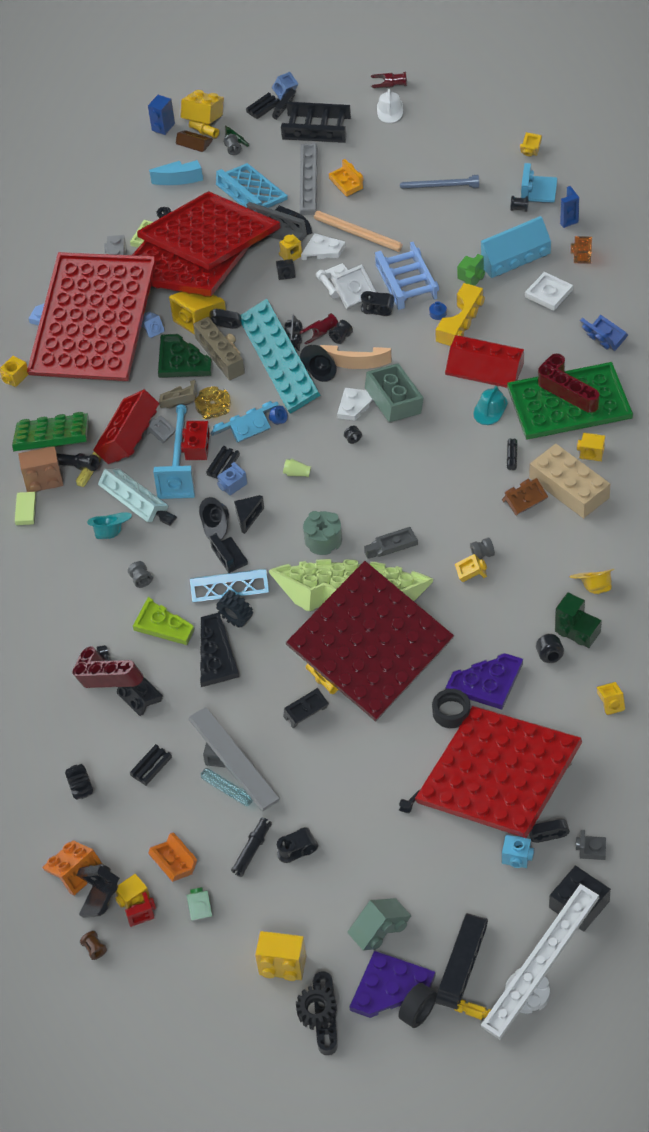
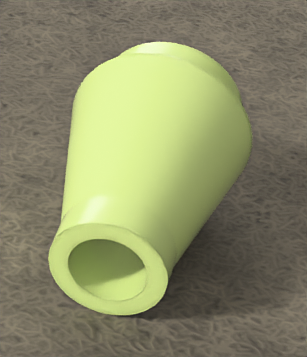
M292 458L290 460L286 459L283 473L287 474V476L309 477L311 466H307Z

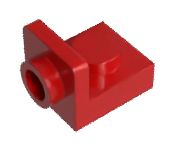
M146 891L142 893L143 904H135L125 909L130 927L155 919L153 915V910H156L155 903L152 897L148 898Z

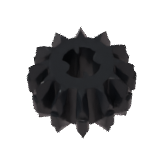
M79 764L66 769L65 775L73 798L78 800L91 795L93 788L85 766Z

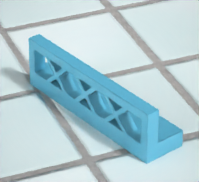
M266 568L190 578L192 602L221 599L229 590L240 596L269 592ZM256 578H263L265 589L256 590L251 586V583ZM236 581H242L247 585L242 592H237L232 588ZM217 583H222L228 587L224 594L218 595L212 590ZM203 585L209 590L204 597H196L195 586Z

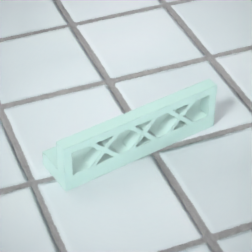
M119 468L104 469L98 485L146 522H152L157 511H167L168 505L122 470Z

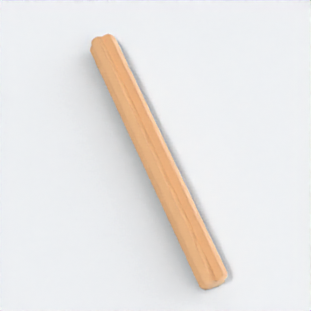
M321 211L315 212L314 219L397 252H400L403 244L396 240Z

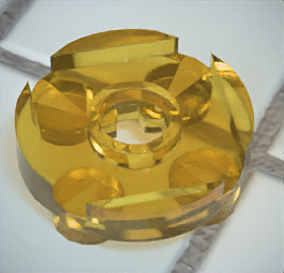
M215 386L202 389L197 398H195V408L204 419L226 415L230 411V395L225 389L222 391Z

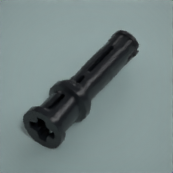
M57 453L59 465L75 466L79 470L85 468L90 471H96L99 466L97 455L86 456L82 453L77 455Z

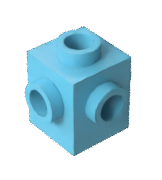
M506 835L502 849V864L510 865L514 868H527L528 861H532L534 856V848H531V839Z

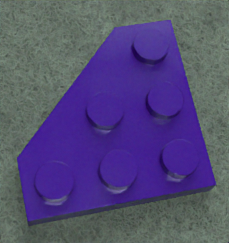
M504 653L487 662V660L473 664L469 669L454 671L445 689L461 690L468 696L469 700L502 710L521 670L523 659Z
M374 951L349 1009L357 1014L372 1018L379 1015L378 1013L381 1011L399 1007L410 990L418 983H423L431 988L436 972Z

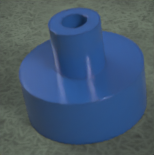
M439 301L433 303L429 307L430 317L435 320L445 318L447 315L446 305Z
M276 406L270 410L269 420L274 424L279 425L287 421L288 414L283 406Z

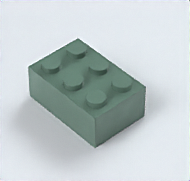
M399 363L367 371L364 388L388 422L421 414L424 397Z

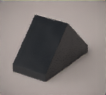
M261 495L234 501L240 529L244 534L264 510V501Z

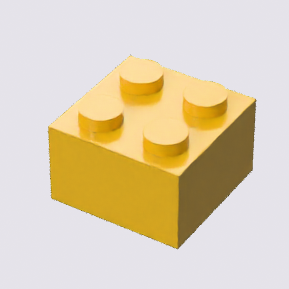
M195 90L181 99L180 118L211 124L223 116L224 97L218 96L216 93L207 94L202 90Z
M260 931L255 953L259 975L265 978H284L288 981L302 980L307 957L304 937Z

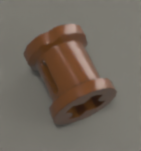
M90 931L80 939V944L86 947L91 960L99 959L107 951L106 946L101 944L97 938L98 934L96 931Z

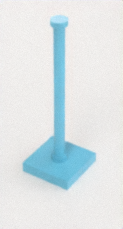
M182 404L176 406L177 421L172 466L154 467L153 471L157 497L159 499L195 498L191 466H180L184 414L187 411V407Z

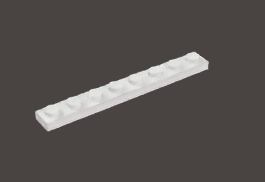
M582 884L578 886L482 1022L481 1028L499 1040L502 1038L599 899L598 894Z

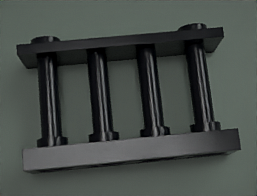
M287 102V114L290 116L289 123L281 124L282 140L346 143V126H343L344 119H351L350 105ZM306 117L305 123L296 124V118ZM312 118H322L321 124H311ZM328 118L338 119L336 126L327 125Z

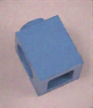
M291 72L277 77L272 89L281 100L290 89L296 90L298 82Z

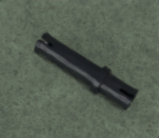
M260 818L255 830L249 834L248 842L231 869L232 873L237 871L235 875L243 877L260 845H263L264 837L272 826L271 821L266 823L268 819Z

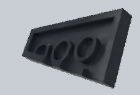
M220 612L201 617V687L239 678L238 669Z

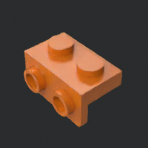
M174 832L169 834L167 842L150 847L148 852L172 882L192 875L197 863L194 854L190 852Z

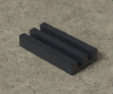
M290 89L275 106L272 114L274 119L277 120L285 111L287 102L293 101L296 90Z
M268 92L248 106L246 112L258 119L273 109L280 102V99L275 98L274 95L271 96V93Z
M223 446L207 469V476L218 479V473L223 467L222 472L230 468L233 462H236L240 456L239 451L236 450L234 452L232 448L227 449L226 446Z
M155 744L130 771V776L147 786L172 758L171 753H166L165 749H160ZM161 756H163V758L153 768L154 764L159 760Z

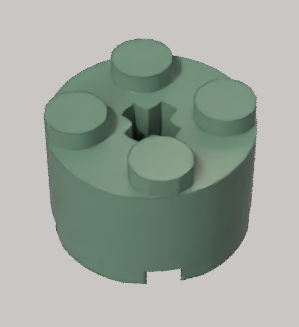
M312 511L309 513L303 524L306 547L317 555H328L332 550H337L342 544L341 522L338 515L326 511Z

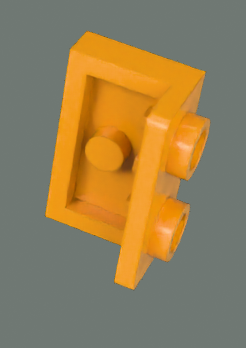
M346 159L342 160L341 168L329 173V179L346 197L363 189V175Z

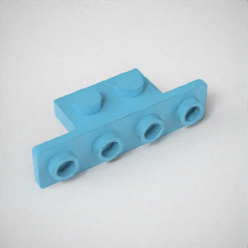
M269 401L258 410L256 408L248 410L246 415L242 417L236 415L229 419L230 422L228 423L220 422L213 426L214 429H212L211 435L214 436L231 429L236 442L239 443L267 431L271 427L265 413L270 412L273 407L279 404L278 402L272 403V401Z

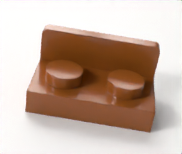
M537 478L532 481L527 479L520 484L521 487L517 489L512 487L507 490L502 501L503 503L507 501L517 516L547 499L548 495Z

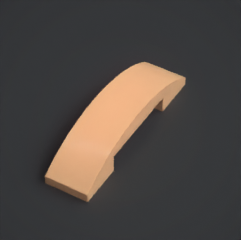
M320 345L333 357L336 366L342 368L369 369L392 362L391 348L373 347V352L338 351V346Z

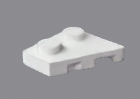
M345 388L337 418L355 421L361 416L362 412L369 408V404L373 399L366 390Z

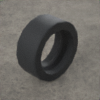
M457 689L440 691L432 702L434 720L445 728L460 727L470 713V700L468 696ZM454 701L463 706V711L457 715L449 716L440 712L439 707L446 702Z
M423 983L415 985L401 1004L398 1014L399 1019L412 1028L420 1026L431 1013L436 1002L437 993Z

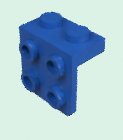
M601 314L593 324L584 318L580 320L583 324L582 328L587 332V335L594 341L598 339L600 345L607 350L610 348L616 351L628 336L627 332Z

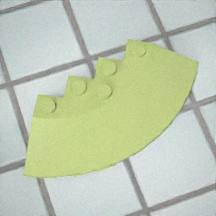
M331 559L316 560V563L302 561L299 562L298 566L292 567L290 564L270 569L269 573L296 605L306 611H313L319 608L361 564H358L356 560L345 559L343 563H331ZM370 562L373 568L413 601L433 583V578L412 571L410 574L403 572L402 567L386 568L384 563Z

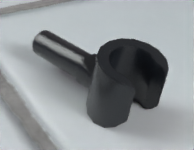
M97 646V652L102 657H105V661H111L107 646Z
M420 790L409 801L401 799L399 811L410 813L416 801L415 797Z

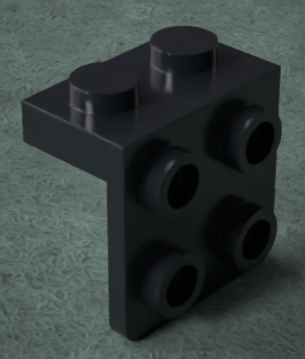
M99 864L97 866L79 868L76 876L92 885L79 913L81 917L101 916L107 911L109 907L108 902L118 888L117 883L120 877L110 872L111 869L108 866Z

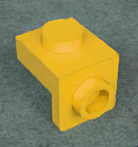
M526 132L523 144H520L521 153L526 156H537L542 135Z

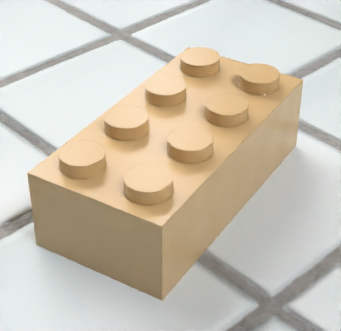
M554 444L530 463L529 478L531 480L537 478L543 489L583 519L610 498L611 483L557 444Z

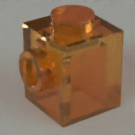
M575 236V243H571V254H574V263L591 264L592 237Z

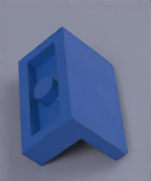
M571 186L567 187V197L561 199L560 224L563 228L576 224L579 221V196Z

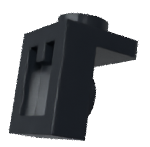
M293 259L276 261L279 280L296 278Z

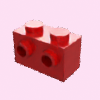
M187 421L186 428H183L182 432L184 442H181V453H184L185 460H207L210 439L209 422Z

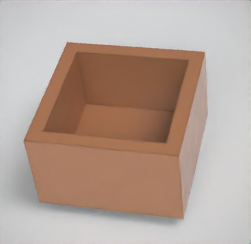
M55 446L18 453L27 492H38L63 486Z

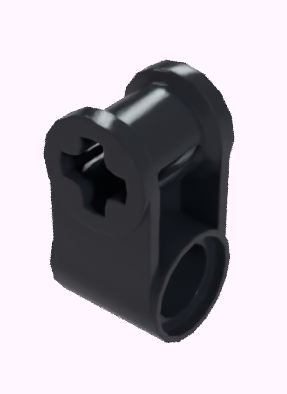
M365 291L361 294V311L364 314L389 316L392 314L395 298L390 293Z
M307 827L282 836L276 844L278 849L277 857L283 863H290L298 858L310 855L318 849V844Z

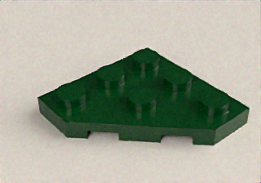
M162 334L160 336L159 378L211 376V357L203 355L197 347L184 341L183 337L179 334Z

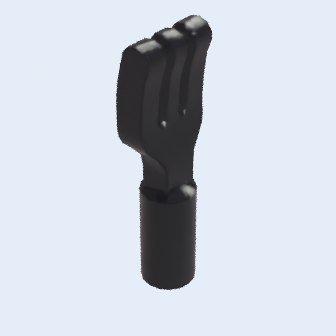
M167 511L156 512L159 520L170 526L177 519V516Z

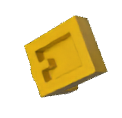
M475 554L455 564L458 577L462 582L478 574L483 578L487 577L485 561L479 559Z
M616 682L596 687L597 694L604 704L606 715L625 710L623 692Z

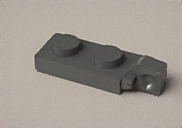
M407 527L376 537L375 541L371 542L372 544L364 546V553L367 559L376 556L381 557L418 545V540L411 527Z

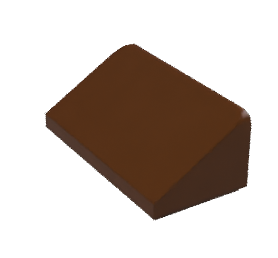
M184 130L177 133L176 144L204 152L213 139Z

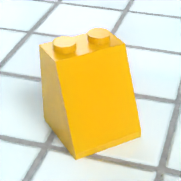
M182 291L169 296L173 321L194 335V323L209 317V313L213 309L226 310L225 301L214 294L212 296H203Z

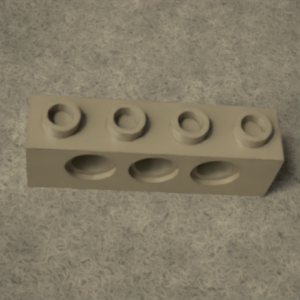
M209 317L193 324L196 340L229 381L245 374L242 357Z

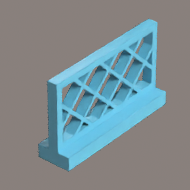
M248 163L227 172L222 169L216 171V185L246 208L248 202L269 208L288 199V195ZM250 185L259 186V188L250 187ZM260 193L269 194V196H262Z

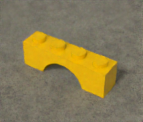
M463 283L457 293V307L462 311L453 317L441 319L435 329L436 342L451 346L455 335L464 336L465 330H468L472 318L476 317L478 308L484 303L483 288Z

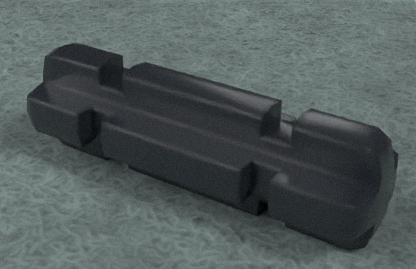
M510 438L507 440V469L516 470L517 439Z

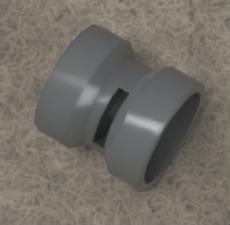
M489 537L483 539L482 542L475 541L470 543L472 555L475 554L479 559H482L485 555L487 557L495 555L494 546Z
M137 561L128 567V574L133 578V583L137 588L146 587L151 583L152 576L147 571L144 562Z

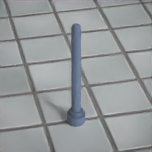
M472 175V177L467 179L401 182L400 188L462 185L479 188V175Z

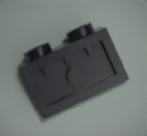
M145 677L137 686L117 688V694L139 716L144 715L147 706L159 703L163 698V695Z

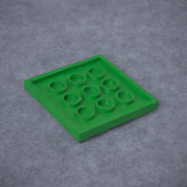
M75 412L69 416L59 414L54 418L44 416L32 421L30 419L20 420L16 423L12 442L13 452L87 442L88 413Z

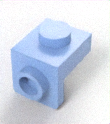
M151 312L144 313L141 327L146 329L148 337L152 338L165 331L159 315Z

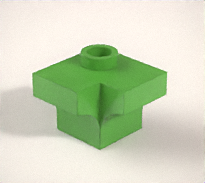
M477 254L475 258L465 256L457 266V278L466 284L476 286L479 280L484 278V256Z

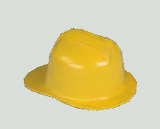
M615 569L603 572L578 573L569 577L581 578L589 592L600 594L611 590V571Z

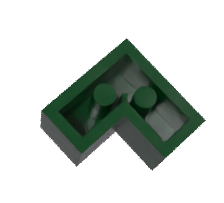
M567 592L556 607L555 632L562 637L575 641L578 645L590 648L601 633L602 620L585 613V600Z

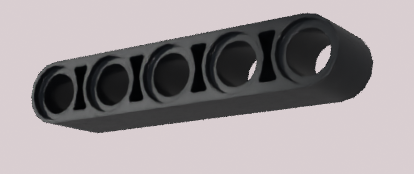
M466 913L437 992L436 1004L458 1010V1004L461 1003L487 929V918Z

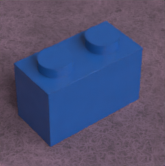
M157 95L148 105L151 129L154 132L166 135L175 124L171 98Z

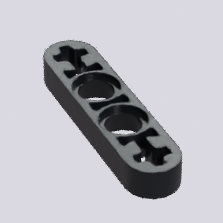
M324 971L315 974L313 977V990L316 989V985L320 986V990H322L320 983L322 979H325L327 992L330 990L334 996L332 976ZM314 1002L315 1014L323 1012L325 1007H321L318 1005V1002ZM334 1017V1022L331 1026L327 1028L321 1027V1030H317L316 1026L317 1045L320 1053L323 1055H332L338 1048L336 1018ZM329 1034L330 1047L327 1048L325 1047V1035Z

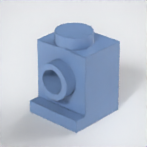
M235 462L231 464L230 468L217 476L218 487L230 496L247 485L246 472Z

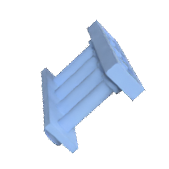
M410 242V252L389 258L384 257L382 251L375 252V265L389 293L394 296V303L398 310L405 308L404 301L407 298L427 292L431 293L434 300L437 299L439 285L437 281L433 280L421 257V251L419 247L416 248L414 242ZM413 258L415 262L395 269L389 267V264ZM418 269L420 272L419 275L402 280L395 279L396 275ZM420 281H425L427 285L406 292L404 290L401 291V287Z

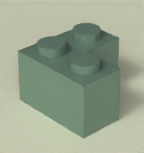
M396 898L370 900L347 933L363 951L376 950L382 945L387 933L403 931L407 927V922L411 915Z

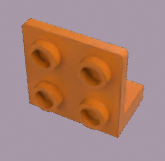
M73 840L65 844L58 854L49 858L42 868L44 871L60 878L69 893L75 896L88 884L76 876L79 868L97 866L102 864L93 849Z

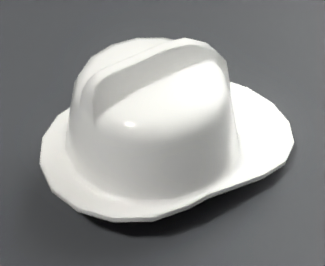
M390 89L380 95L377 104V115L381 121L394 123L400 120L403 115V103L399 95L391 92Z

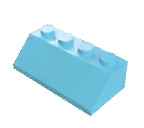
M541 216L481 241L484 270L491 278L551 253V240Z

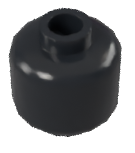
M546 634L537 640L536 650L543 662L555 663L564 655L563 645L560 638L556 635Z

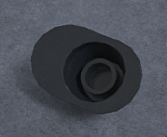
M308 345L302 349L300 360L316 380L327 382L335 377L337 366L333 357L324 348L318 345Z
M205 498L199 506V515L205 535L210 540L209 536L216 533L221 540L227 532L228 508L216 498Z

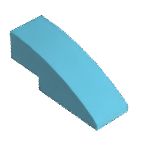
M198 160L185 164L176 161L149 170L151 183L155 185H183L203 180L202 168Z

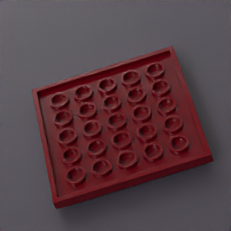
M364 561L286 641V645L376 722L452 641L454 635L369 563Z

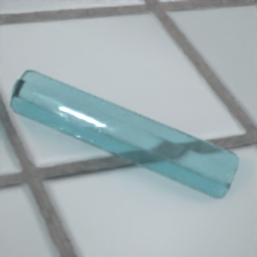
M205 768L201 772L203 780L243 805L249 806L253 802L246 791L212 770Z

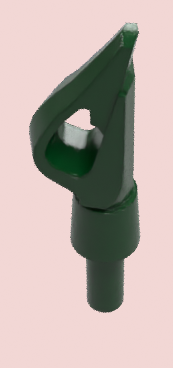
M225 125V136L235 134L238 138V143H242L247 147L250 145L244 140V137Z

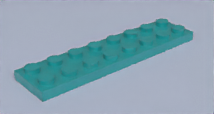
M268 299L242 313V326L288 412L292 414L321 396Z

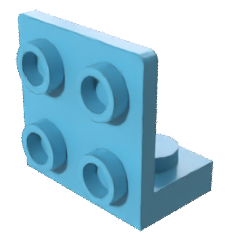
M524 163L521 198L528 196L529 201L555 202L557 177L534 176V170H531V163Z

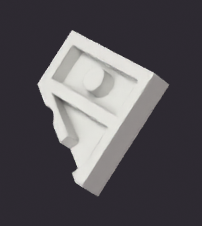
M314 234L303 250L301 259L307 260V257L317 256V259L339 258L346 247L345 242Z

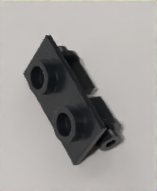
M293 314L292 320H288L285 323L284 329L293 346L300 351L302 338L299 332L303 330L301 321L297 320Z

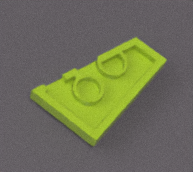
M148 597L133 624V630L187 645L194 632V626L178 615H173L167 611V608L162 605L159 606L153 599Z

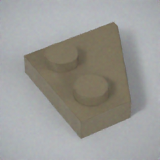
M196 380L190 381L191 386L184 389L178 386L171 391L160 394V408H172L177 404L193 402L197 391Z

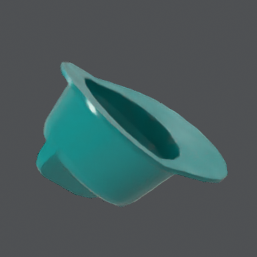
M498 386L482 392L474 409V419L482 425H491L498 422L508 405L506 397L498 389Z
M121 512L107 516H96L88 519L87 523L93 526L97 539H111L120 533L122 523L131 519L132 514Z

